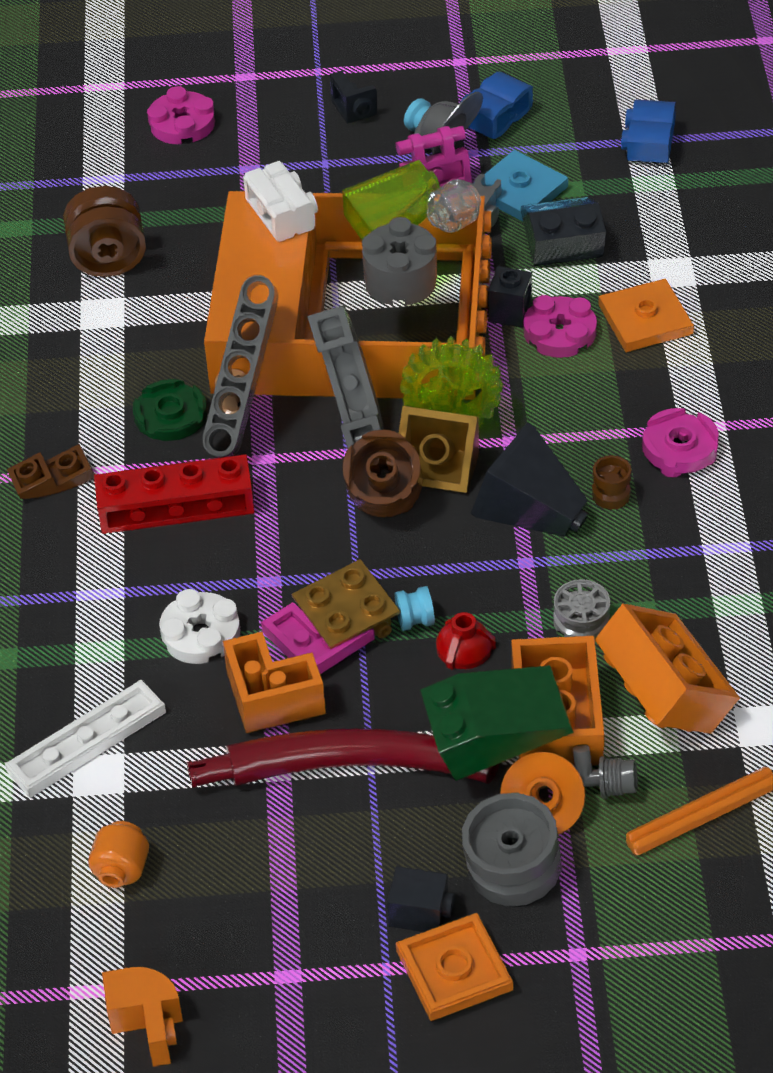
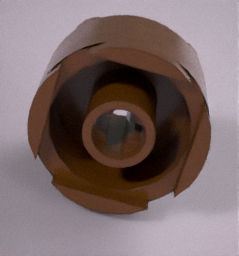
M391 430L370 431L362 435V438L351 445L345 453L343 476L348 494L356 508L372 516L391 517L407 512L413 507L422 489L423 476L419 455L405 437ZM381 470H388L389 473L384 478H378Z

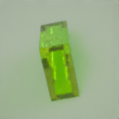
M420 160L414 161L343 189L344 216L361 240L376 228L389 224L396 217H405L411 221V224L419 225L435 210L434 206L437 208V192L440 190L439 181L435 173L428 171Z

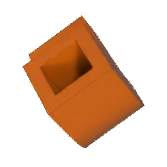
M130 967L102 972L106 1009L112 1034L146 1028L153 1067L171 1064L169 1046L177 1045L174 1023L183 1022L179 996L174 984L164 974L146 967Z

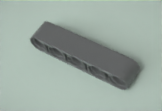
M262 275L249 277L241 287L203 434L204 448L209 454L218 458L234 456L241 447L278 304L279 293L277 288L268 278ZM259 285L267 286L269 289L267 300L260 304L253 303L251 301L252 290ZM250 321L257 322L260 327L258 336L251 341L244 340L241 335L242 327ZM239 358H247L250 362L248 374L241 378L235 377L232 373L233 363ZM231 394L238 395L241 401L239 410L234 414H226L222 408L224 399ZM227 431L231 436V444L226 450L217 451L213 445L214 436L218 432Z

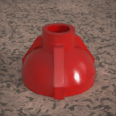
M467 612L458 613L453 618L447 620L436 639L437 654L446 664V668L451 670L454 668L471 669L478 667L488 660L492 649H496L495 636L481 622L477 621L472 614Z

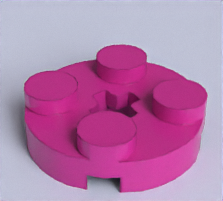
M180 86L168 89L167 94L156 99L147 110L152 134L160 141L169 144H182V139L191 137L193 142L201 140L210 134L215 126L213 100L202 94L186 91L185 88Z
M548 295L536 297L533 300V306L527 310L524 316L525 340L528 344L531 341L537 346V351L546 356L563 358L578 354V348L584 347L586 344L588 348L596 338L597 320L594 312L591 310V303L581 297H550ZM561 324L564 326L563 329H556V325Z
M684 408L666 409L653 415L647 422V428L643 431L642 449L644 455L654 466L660 468L663 475L672 478L678 477L682 473L696 472L708 465H712L717 458L719 432L715 423L708 416L697 412V417L685 414L686 409ZM674 438H679L681 441L688 442L682 444L674 442Z

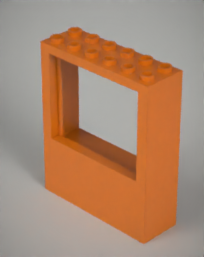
M245 191L228 192L204 338L211 394H214L215 378L220 372L241 287L249 277L262 275L268 278L277 288L279 298L254 395L335 397L322 352L318 353L307 316L324 311L330 258L363 259V238L376 228L389 224L392 219L405 217L411 221V224L418 225L429 231L436 239L437 260L462 261L456 343L359 341L376 397L475 400L476 385H483L484 363H478V359H485L486 340L485 337L480 336V333H487V311L481 310V308H488L489 286L483 285V283H490V262L485 259H491L492 238L490 235H485V232H491L492 211H485V196L312 193L318 206V212L314 213V229L300 235L295 233L294 237L278 242L246 200ZM434 205L438 209L444 208L451 217L448 223L457 222L461 224L460 230H450L448 223L440 220L442 218L437 213ZM450 212L458 213L463 218L462 223L456 220ZM265 285L256 286L251 292V301L255 304L265 302L269 296L268 287ZM253 321L246 323L241 330L242 338L246 341L255 339L260 332L259 324ZM239 358L233 363L232 369L243 371L247 375L250 370V362L247 358Z

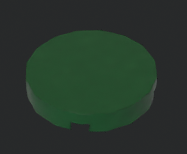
M160 380L147 385L141 390L142 395L138 399L135 398L133 402V417L137 428L141 433L156 440L172 441L188 437L202 427L207 417L204 394L195 385H193V388L185 385L183 380Z

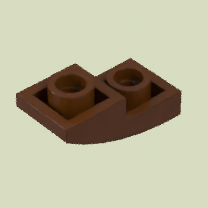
M80 444L48 460H45L41 452L7 469L20 499L59 493L94 479L95 474Z

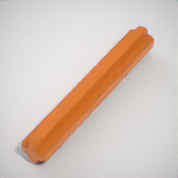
M762 767L627 832L626 844L628 848H630L634 855H641L773 791V772L769 767Z

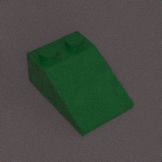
M551 666L459 673L420 689L438 752L455 781L574 733Z

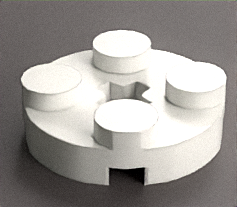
M193 589L179 592L176 600L171 602L162 613L159 623L162 641L166 644L167 651L174 658L191 664L209 662V657L221 653V657L225 656L223 641L240 637L241 631L237 607L232 600L218 594L197 592ZM196 624H206L209 626V628H201L199 632L193 631V626Z

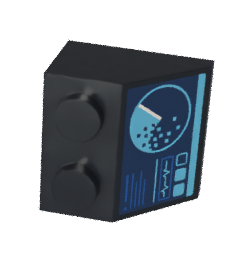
M590 196L521 206L520 210L533 266L603 257L606 230L599 203Z

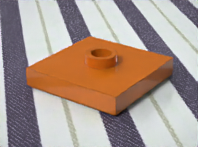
M666 278L599 296L598 305L625 352L693 334L694 324Z
M478 913L396 942V952L430 1021L513 991V981Z

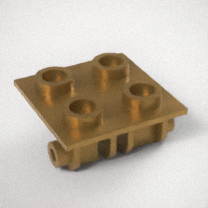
M361 559L291 594L330 649L371 628H374L375 636L384 638L392 630L390 627L391 618L400 614L398 607Z

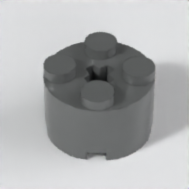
M396 217L389 224L376 228L363 238V273L365 287L370 296L384 304L393 305V300H405V305L418 303L432 294L437 279L436 239L429 231L418 225L411 224V221L405 217Z

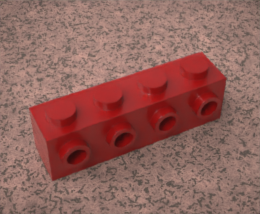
M247 454L94 474L97 510L102 534L255 514Z

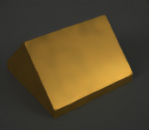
M402 406L399 434L412 444L419 455L423 476L422 486L468 493L479 456V418L476 416Z

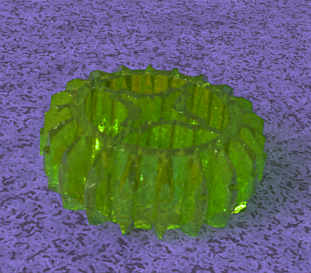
M451 335L447 340V344L443 345L436 337L432 342V348L422 344L419 347L418 354L412 353L409 357L408 365L403 368V380L401 381L400 390L401 393H404V406L476 416L479 418V428H481L484 424V418L491 419L494 415L495 407H498L500 404V392H502L503 382L499 379L501 371L499 366H493L494 358L492 354L482 356L483 348L481 344L471 349L469 348L467 338L462 341L461 345L455 344V340ZM438 368V375L430 378V382L422 384V379L429 372ZM482 389L479 395L472 401L464 402L466 396L473 394V390Z

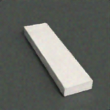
M139 680L5 763L6 771L24 793L31 798L165 714V704L142 680Z

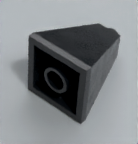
M529 422L526 423L488 469L471 514L479 519L565 537L571 529L577 533L589 516V513L584 510L588 501L537 429Z

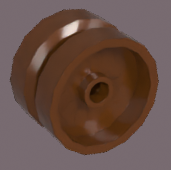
M98 186L88 188L76 194L68 202L63 219L70 260L77 269L91 276L110 277L133 269L142 260L146 250L145 236L139 205L130 193L117 187Z

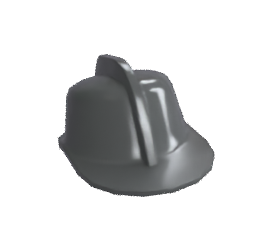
M480 92L471 93L460 104L442 101L432 105L424 113L415 130V134L419 133L423 136L435 133L438 128L449 126L450 128L463 126L464 130H466L482 106L483 94ZM441 146L430 148L432 155L441 153Z

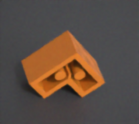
M263 632L223 641L226 670L246 733L326 714L323 681L313 652L272 662Z

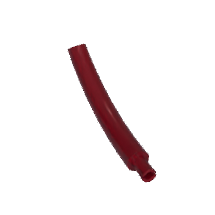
M328 729L275 735L226 745L227 754L187 762L192 788L231 778L234 785L237 786L289 773L350 766L405 767L451 774L438 752L434 735L384 729ZM500 763L469 775L466 778L489 784L494 779Z

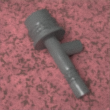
M577 745L573 748L575 768L582 777L584 787L600 786L603 799H607L611 795L623 796L628 793H637L638 773L635 759H608L605 756H601L599 759V769L592 770L590 747L588 745Z

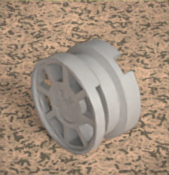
M579 579L563 584L556 591L554 596L553 623L556 631L563 633L564 637L594 636L595 639L610 620V596L600 584L590 580ZM577 587V591L570 593L567 591L570 588ZM582 587H589L593 590L591 592L582 590Z

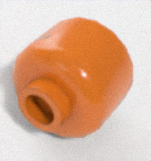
M126 821L113 822L103 826L96 833L88 858V866L98 880L107 887L119 888L123 885L133 884L142 876L149 853V842L138 826Z

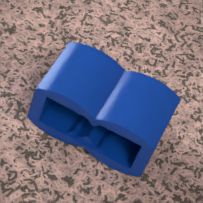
M496 72L487 77L482 82L480 88L471 92L482 93L483 103L477 116L468 128L492 139L500 137L507 131L512 122L520 120L532 107L533 86L503 72ZM466 94V95L462 98V100L465 99V98H466L467 96H469L470 94Z
M635 99L633 109L627 108L625 129L629 130H623L621 150H627L628 161L669 162L675 128L676 102Z

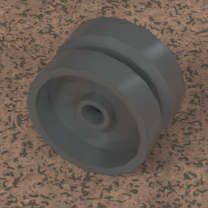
M520 793L497 794L481 801L468 814L462 827V845L469 878L479 894L493 903L504 906H520L543 898L556 885L562 871L561 852L556 820L546 805L532 796Z

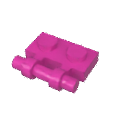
M444 126L438 128L435 133L423 136L416 133L409 135L407 140L396 142V150L399 156L409 153L412 156V160L399 163L404 195H428L451 189L457 179L472 183L469 152L465 147L458 149L454 147V142L466 138L463 126L454 128ZM441 146V153L425 157L424 149Z

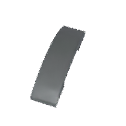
M342 305L307 317L318 353L322 352L343 421L341 429L347 448H349L361 439L362 435L374 430H384V425L362 348L346 307Z

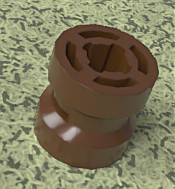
M610 455L599 458L594 463L592 498L596 505L609 510L619 509L629 502L632 470L631 465L624 458Z

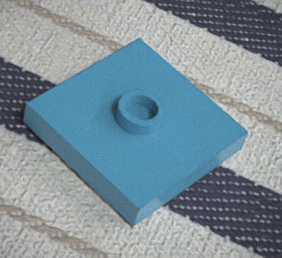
M513 150L484 174L485 186H492L497 179L501 180L502 192L496 199V206L522 222L520 210L522 205L551 202L568 187L567 176L516 150Z

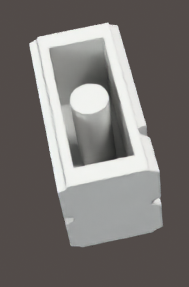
M277 161L266 165L263 170L257 168L245 173L243 176L245 198L278 242L294 237L295 233L300 235L314 229V213L318 212L317 202L311 192L305 193L303 191L300 178L295 171L289 172L283 163Z

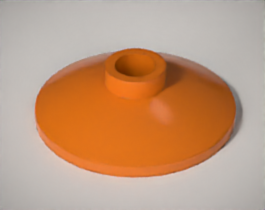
M536 752L525 755L512 764L502 781L500 794L520 793L535 797L546 805L556 820L558 835L570 829L577 822L583 811L585 787L582 777L575 766L560 755L550 752ZM543 786L549 787L553 792V797L549 802H543L539 798V790Z

